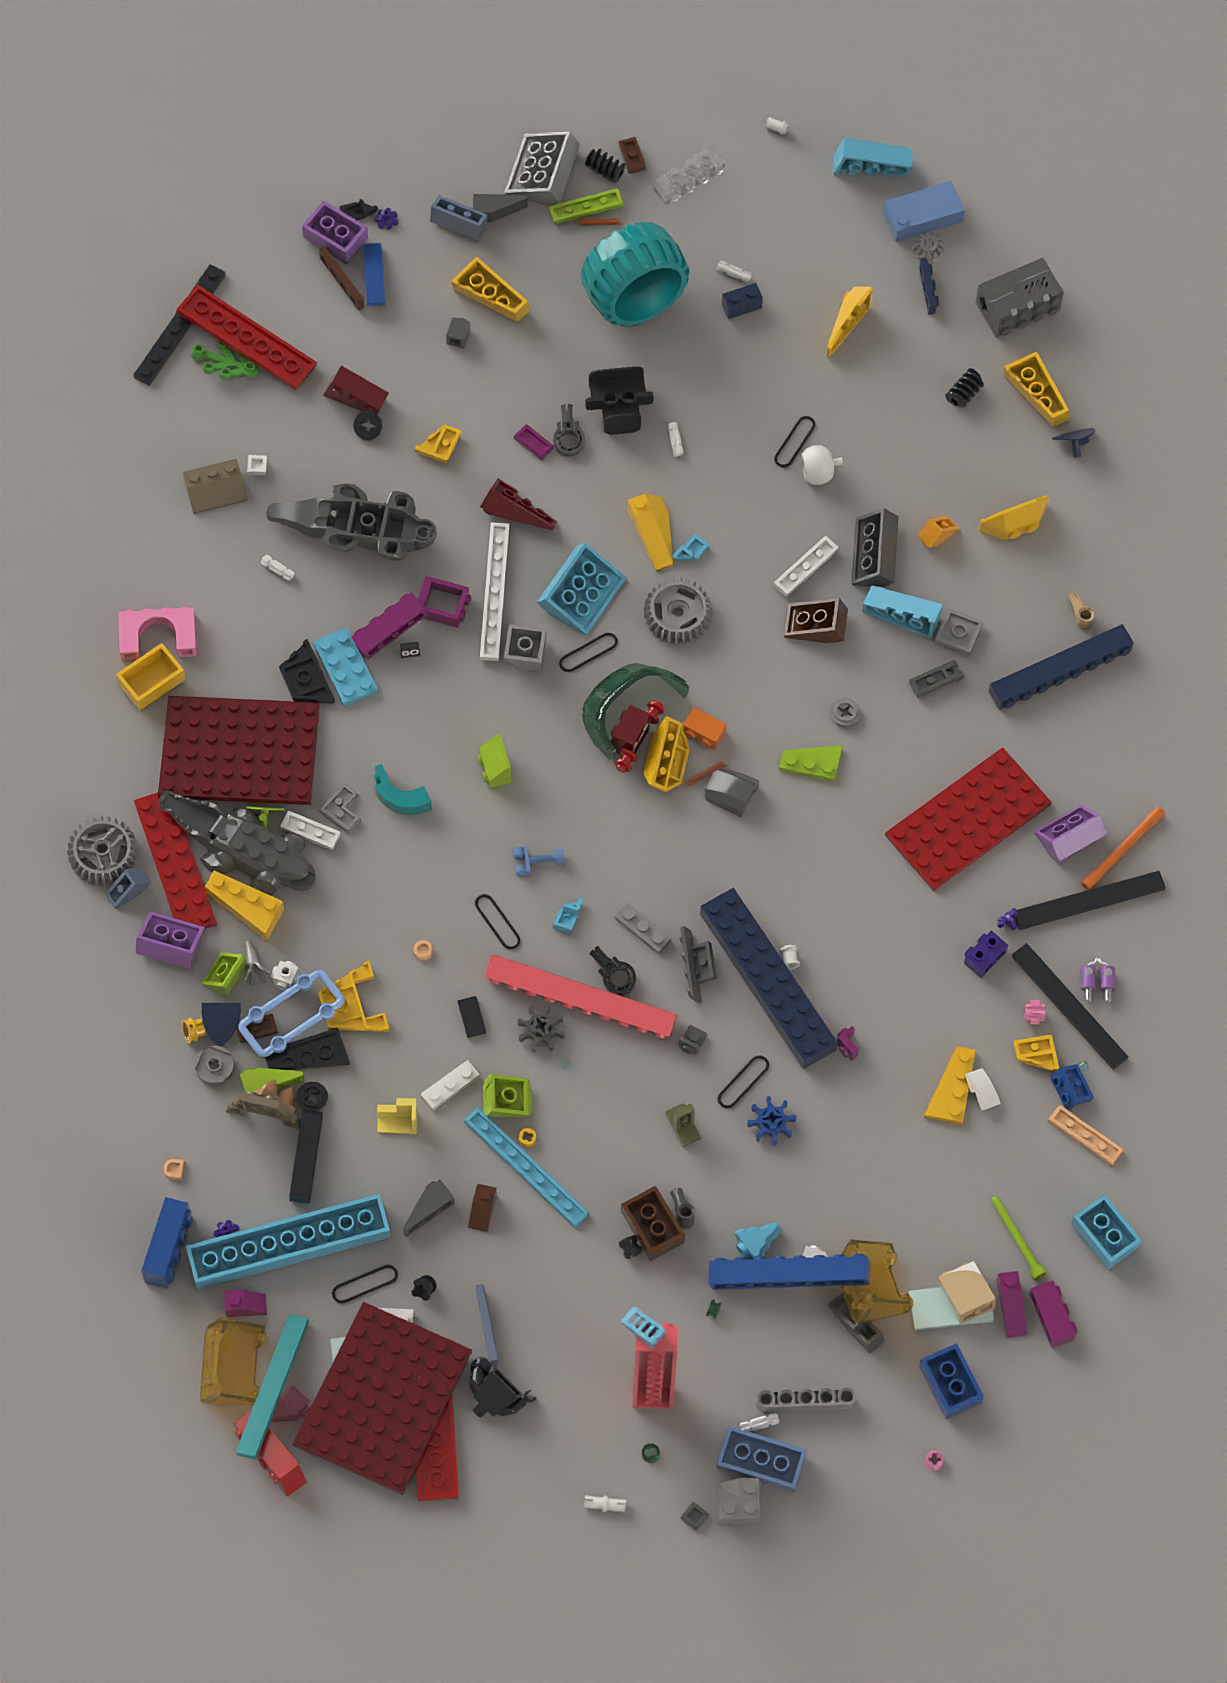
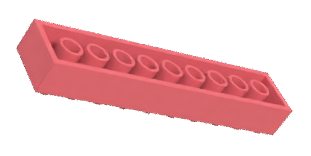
M666 1323L661 1325L666 1330V1334L653 1349L636 1336L633 1408L673 1409L678 1353V1327H674L673 1324ZM647 1324L642 1332L645 1333L650 1326ZM653 1329V1331L648 1335V1337L651 1338L656 1331Z

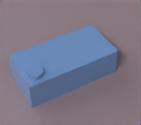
M952 181L884 201L883 215L895 242L962 222L964 208Z
M728 1426L717 1462V1468L748 1478H759L761 1482L795 1492L807 1450Z

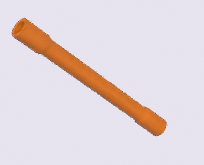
M1157 806L1081 882L1082 887L1090 890L1165 815V811Z

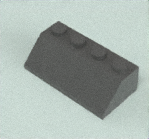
M885 508L856 518L852 585L871 587L873 585L884 587L895 582L899 516Z

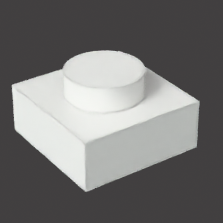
M248 455L247 474L266 475L267 456Z

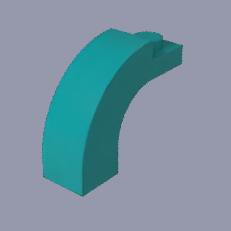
M383 765L375 766V774H373L376 782L375 793L383 805L394 812L405 815H416L432 810L431 800L425 786L411 791L399 790L390 783Z

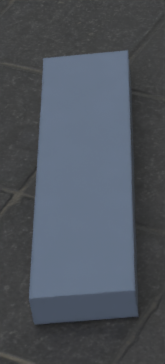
M483 1284L476 1285V1293L491 1367L498 1366L499 1360L485 1288Z

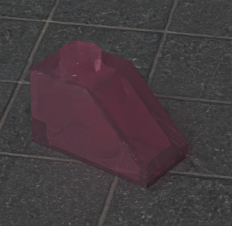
M292 1385L280 1397L271 1422L297 1421L300 1417L304 1418L310 1410V1400Z

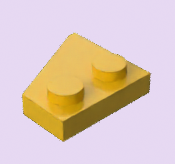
M444 424L436 433L428 436L425 442L421 445H416L414 452L448 464L462 434L461 430Z
M1052 1034L1013 1041L1017 1062L1053 1072L1059 1069Z

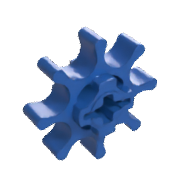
M767 1096L766 1103L768 1106L766 1108L760 1109L756 1104L752 1105L751 1111L757 1113L758 1118L748 1120L747 1127H759L760 1132L756 1135L757 1142L760 1141L762 1136L769 1135L773 1139L772 1145L776 1146V1135L779 1133H784L788 1138L792 1137V1131L787 1129L785 1124L796 1122V1115L787 1116L783 1113V1110L788 1106L786 1100L783 1101L780 1107H774L771 1104V1097Z

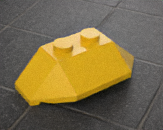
M1045 495L983 518L979 522L978 529L980 532L1002 540L1015 539L1020 534L1026 532L1031 533L1039 527L1047 508L1049 497Z
M668 716L664 718L650 739L643 774L648 784L663 792H667L682 784L690 751L686 735L683 731V724Z

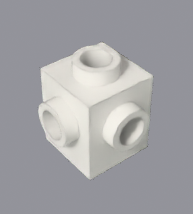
M280 961L278 967L275 966L273 968L271 977H273L275 987L286 991L297 983L296 981L300 974L298 967L293 962Z

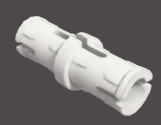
M585 1495L584 1508L599 1509L602 1512L609 1510L625 1513L626 1499Z

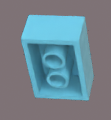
M1105 1194L1076 1214L1071 1223L1108 1270L1136 1251L1142 1242L1141 1238Z

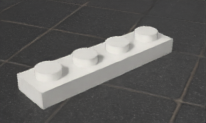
M824 536L774 582L773 586L785 597H788L837 553L839 547L827 536Z

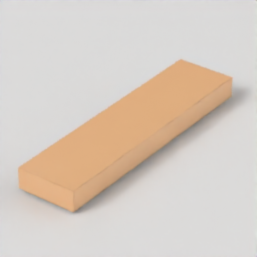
M1061 1105L1056 1108L1048 1119L1050 1124L1110 1166H1113L1124 1152V1149Z

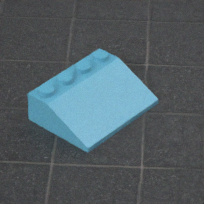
M585 542L574 548L536 603L553 617L580 633L587 635L624 583L626 577Z

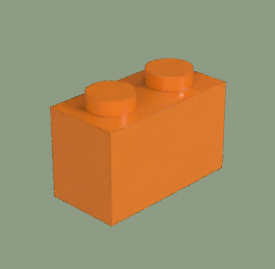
M693 707L683 723V731L687 738L695 739L704 747L714 750L722 740L727 729L726 723L696 707Z

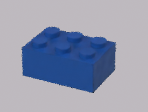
M957 1343L920 1360L919 1367L945 1419L982 1403L984 1395Z

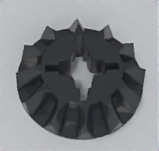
M363 411L354 420V431L363 440L375 439L380 435L383 428L382 419H380L377 413L372 411ZM368 420L370 421V424H373V426H375L373 428H369V431L367 430V427H364V425H362L368 423Z
M312 1081L303 1084L298 1089L296 1098L298 1105L302 1109L320 1111L323 1106H326L328 1093L322 1084ZM308 1091L313 1095H318L316 1096V1103L312 1100H307L309 1098Z

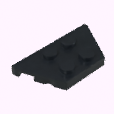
M308 639L303 641V645L279 666L281 675L293 701L333 704L335 703L333 694Z

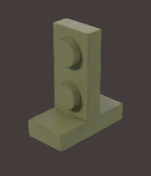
M682 1103L666 1111L665 1114L683 1147L701 1139L694 1125L695 1109L691 1103L688 1105Z

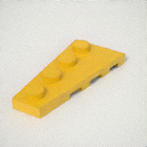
M956 1046L928 1105L924 1118L963 1124L969 1091L965 1074L972 1072L975 1049Z

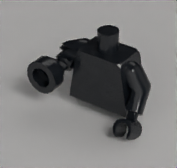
M479 1357L471 1363L470 1371L472 1376H469V1386L474 1394V1398L479 1402L473 1408L474 1413L478 1417L482 1418L487 1411L493 1417L496 1414L500 1416L515 1414L525 1407L526 1403L536 1400V1397L532 1400L527 1398V1394L532 1390L522 1394L497 1368L491 1371V1363L488 1359Z

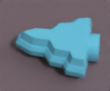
M778 1223L766 1224L761 1228L755 1226L749 1229L742 1228L734 1232L739 1241L736 1248L743 1258L765 1257V1253L770 1250V1243L777 1239L782 1228Z

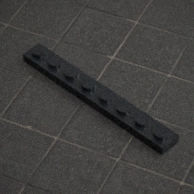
M209 264L193 289L199 285L213 294L226 276L225 271ZM176 313L133 374L134 378L150 386L193 323Z

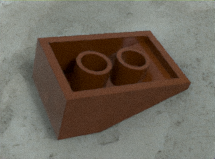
M840 598L788 603L783 636L785 638L821 643L842 642L845 636L848 608Z

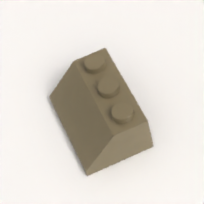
M237 458L183 472L184 483L193 514L247 501Z

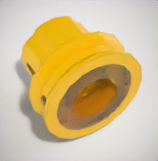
M189 1017L188 1020H182V1032L188 1044L192 1041L197 1042L198 1037L207 1035L202 1018L193 1020Z

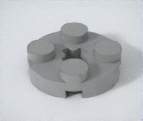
M210 1046V1048L201 1050L195 1058L194 1065L197 1077L206 1084L223 1085L233 1074V1058L224 1047ZM215 1061H217L219 1067L211 1069V1066H209V1064H213Z

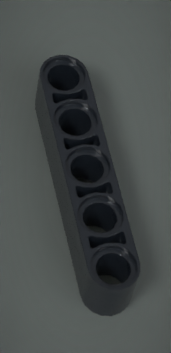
M304 1109L302 1111L290 1187V1202L310 1203L323 1120V1112Z

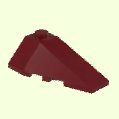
M499 478L495 481L480 506L488 515L551 531L557 524L555 519L542 509L532 507V501L518 496V490Z

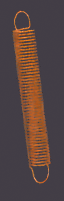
M585 218L577 220L578 225H581L582 222L584 225H591L592 222L594 225H601L602 222L604 225H611L612 223L621 225L620 220L617 222L616 218H610L609 222H607L606 218H600L598 222L595 218H590L588 222Z
M719 761L716 763L717 765L714 764L708 767V770H704L706 772L701 771L698 773L699 775H695L697 777L693 776L689 778L690 780H686L689 782L685 783H688L686 784L688 786H692L693 783L691 782L697 783V781L702 780L700 777L704 779L711 774L709 772L714 773L711 770H719L720 768L718 767L722 769L726 764H721L724 762Z

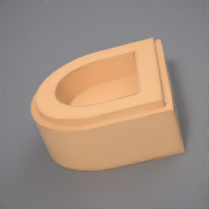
M170 1159L166 1161L163 1166L165 1176L171 1180L182 1181L185 1160Z

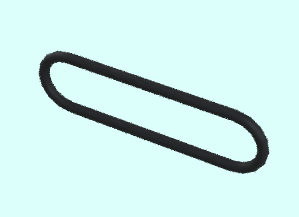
M803 416L797 421L774 457V461L778 466L787 467L792 463L815 428V421L812 417ZM803 419H810L813 426L787 464H780L777 461L779 453Z
M604 633L564 655L559 661L560 668L566 672L576 670L616 647L618 643L617 637L613 633ZM610 635L615 639L614 645L571 669H566L562 666V661L602 637Z
M487 894L479 895L475 900V906L501 944L507 949L518 947L520 944L518 933L493 898ZM487 897L491 900L516 935V945L507 946L479 908L478 900L480 898Z
M760 1055L753 1057L719 1093L718 1103L724 1108L733 1107L768 1070L769 1061L767 1058ZM761 1058L765 1060V1069L731 1105L723 1104L721 1102L722 1094L755 1059Z
M384 1265L335 1286L332 1291V1297L338 1303H346L393 1283L398 1277V1272L394 1266ZM391 1268L395 1272V1277L392 1280L345 1300H339L335 1296V1291L339 1287L382 1269Z

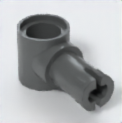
M677 1188L678 1192L676 1189H673L670 1194L675 1203L676 1220L681 1228H690L694 1224L695 1208L686 1201L682 1188Z

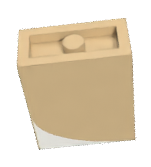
M974 1261L963 1263L957 1269L946 1271L938 1277V1286L942 1287L956 1311L957 1320L960 1324L996 1309V1298Z

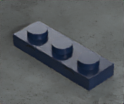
M920 258L919 272L928 315L935 314L936 307L939 306V298L934 293L936 291L935 280L931 279L933 274L932 265L928 264L927 258Z

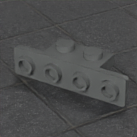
M681 926L679 939L683 945L682 958L686 965L684 973L689 985L687 992L691 999L699 1003L702 1002L700 984L717 979L712 944L706 941L693 945L691 930Z

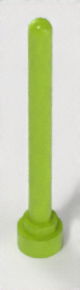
M992 1197V1203L1031 1267L1030 1275L1033 1280L1037 1281L1043 1278L1048 1273L1044 1265L1037 1263L999 1197Z

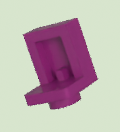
M853 1026L848 1029H842L837 1037V1045L840 1047V1052L844 1057L848 1056L851 1061L858 1056L859 1051L849 1039L854 1035L855 1028Z

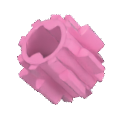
M1030 1000V1003H1025V1021H1030V1024H1039V1021H1044V1003H1039V1000Z

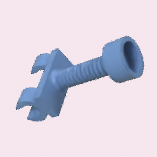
M527 846L513 848V857L515 859L525 857L526 865L515 866L516 876L531 875L530 865L539 862L554 861L557 865L565 864L563 849H556L555 853L545 856L530 857Z

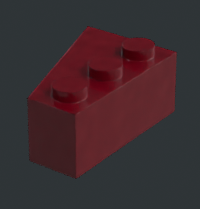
M341 365L331 379L323 396L362 412L372 411L378 414L389 392Z

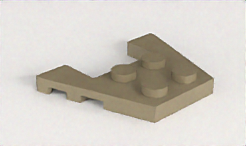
M241 1092L227 1105L226 1112L243 1116L244 1111L281 1119L284 1126L300 1129L301 1120L273 1096H266L265 1098L258 1096L255 1092Z

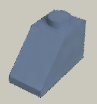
M141 867L125 869L105 895L114 908H118L140 895L151 881Z

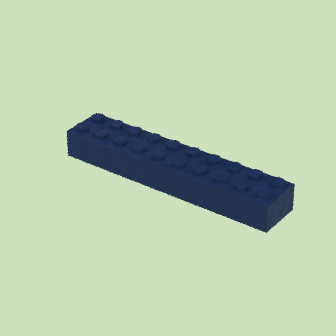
M734 887L701 905V917L801 1067L805 1069L836 1051L838 1042Z

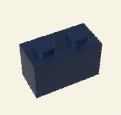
M757 283L722 294V307L728 319L762 309L763 297Z

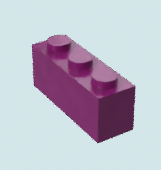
M1052 1280L1032 1287L1029 1295L1051 1348L1074 1341L1077 1329L1074 1322H1070L1068 1317L1070 1313L1066 1303H1062L1060 1298L1062 1293L1059 1286H1055Z

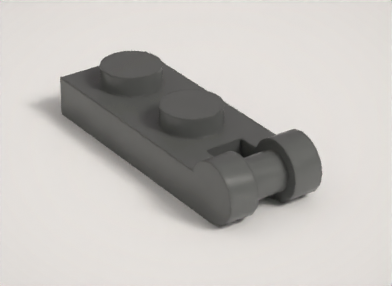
M953 660L909 679V684L917 698L950 683L962 680L964 674L958 670L956 660Z

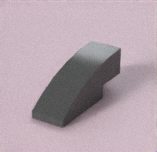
M843 1292L828 1304V1307L843 1326L869 1353L885 1342L883 1333L870 1322L869 1317Z

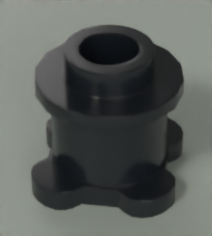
M423 1275L414 1280V1289L411 1293L414 1297L418 1296L427 1301L430 1299L429 1294L435 1292L437 1283L433 1277Z

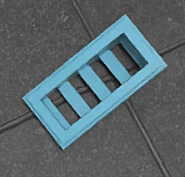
M635 1306L620 1321L651 1349L666 1334V1330ZM636 1314L638 1317L632 1324L628 1321ZM642 1319L644 1322L639 1328H636L635 1326ZM648 1324L650 1327L645 1333H643L642 1330ZM654 1329L656 1331L655 1334L651 1338L648 1337V1335Z

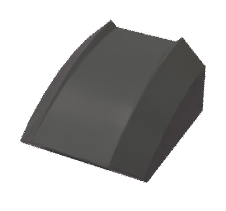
M728 769L715 770L704 788L705 798L708 802L742 817L746 806L759 787V780Z

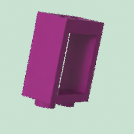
M426 576L418 601L428 613L424 619L458 628L460 622H463L465 619L466 611L464 609L466 605L469 606L471 595H469V587ZM433 588L461 596L455 614L426 607Z

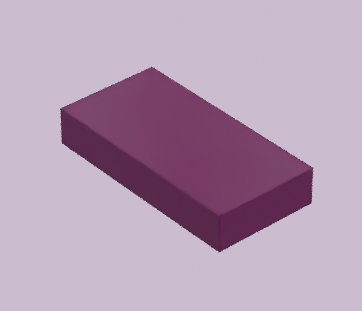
M527 424L514 435V439L541 461L554 449V445Z

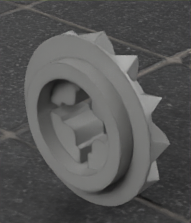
M838 699L831 706V719L837 725H843L844 727L848 725L853 726L859 720L860 707L852 699ZM849 708V716L845 715L842 718L841 711H845Z

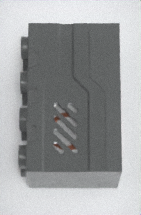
M1042 257L979 284L976 305L995 337L1005 336L1014 327L1021 329L1027 325L1028 321H1040L1044 314H1056L1061 308L1064 291Z

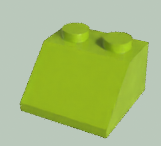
M498 734L480 746L479 755H476L478 765L483 766L484 772H482L484 783L488 782L489 789L512 783L511 765L501 734Z

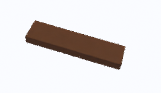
M326 247L319 248V257L357 310L363 309L364 298Z

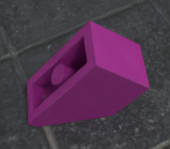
M247 1290L224 1291L226 1317L267 1315L266 1294Z

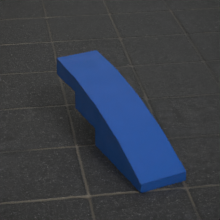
M381 243L363 244L367 306L385 305Z

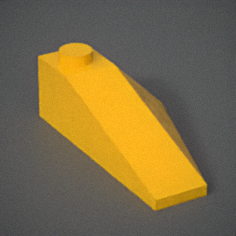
M853 287L850 292L847 291L845 293L827 346L826 357L830 358L871 308L873 288Z
M642 494L629 499L627 511L656 572L673 566L669 511L662 496Z

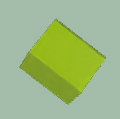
M221 952L201 984L228 998L247 967L245 956Z

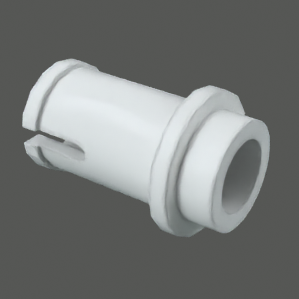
M771 117L767 119L766 123L768 124L765 125V128L780 132V135L787 134L789 124L786 121L781 122Z

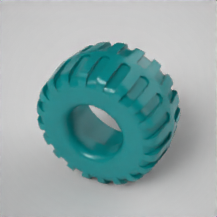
M637 222L634 226L631 224L623 226L622 230H615L611 232V236L600 240L599 245L593 247L589 253L590 256L584 260L581 269V282L592 305L609 323L622 327L639 325L664 313L683 294L690 275L688 263L679 245L662 226L653 222Z

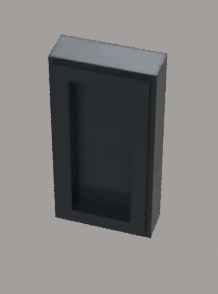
M473 996L457 1000L467 1038L485 1034L486 1029L477 997Z

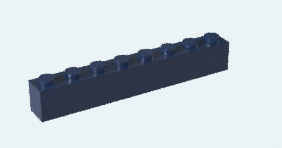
M1121 624L990 683L989 693L999 710L1003 708L1008 709L1020 700L1026 701L1036 693H1044L1051 686H1059L1069 678H1077L1082 672L1092 671L1102 663L1108 664L1120 655L1125 656L1129 654L1134 642L1124 625Z

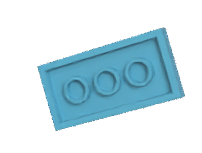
M347 627L313 641L318 656L343 706L378 692V688Z

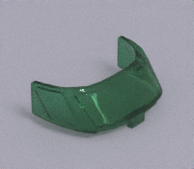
M640 663L628 664L612 672L592 690L583 705L584 713L582 714V719L590 739L610 761H613L616 749L605 729L606 711L612 702L636 681L646 676L661 677L685 698L690 689L689 685L686 684V680L668 670Z

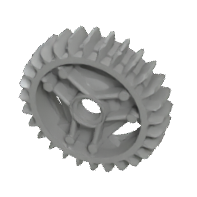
M680 577L678 582H675V579L672 578V582L669 583L665 579V585L659 582L658 588L653 587L652 592H649L648 598L645 599L644 619H646V625H650V631L655 630V636L661 635V641L666 637L667 643L672 639L675 645L678 640H681L682 644H684L685 639H688L691 643L692 637L698 639L699 634L703 635L704 629L708 630L713 615L712 603H710L711 598L707 596L706 590L702 591L701 585L696 588L695 581L689 584V579L686 582H682ZM679 593H684V594L690 595V596H692V597L694 598V600H693V599H690V598H688V597H686V596H683V595H681V594H679ZM656 604H661L662 619H657ZM680 609L683 611V615L680 617L674 616L673 611ZM696 619L697 622L694 625L688 628L681 629L683 626Z
M100 816L99 821H96L93 817L92 823L86 820L85 827L79 824L80 831L74 830L75 836H70L71 842L68 843L69 849L67 850L68 860L76 875L81 874L82 880L87 878L89 884L92 880H95L96 885H98L99 881H102L105 886L106 881L109 880L113 884V879H118L125 869L132 868L131 865H136L135 859H138L137 852L139 849L134 832H130V827H125L123 821L118 824L117 818L111 822L109 816L106 821H103L102 816ZM100 831H107V832H108V833H104V834L97 835V836H94V837H90V838H89V836H90L91 834L96 833V832H100ZM100 845L108 847L104 853H99L97 848ZM127 847L124 859L118 863L121 848ZM85 857L96 869L85 866L81 860Z

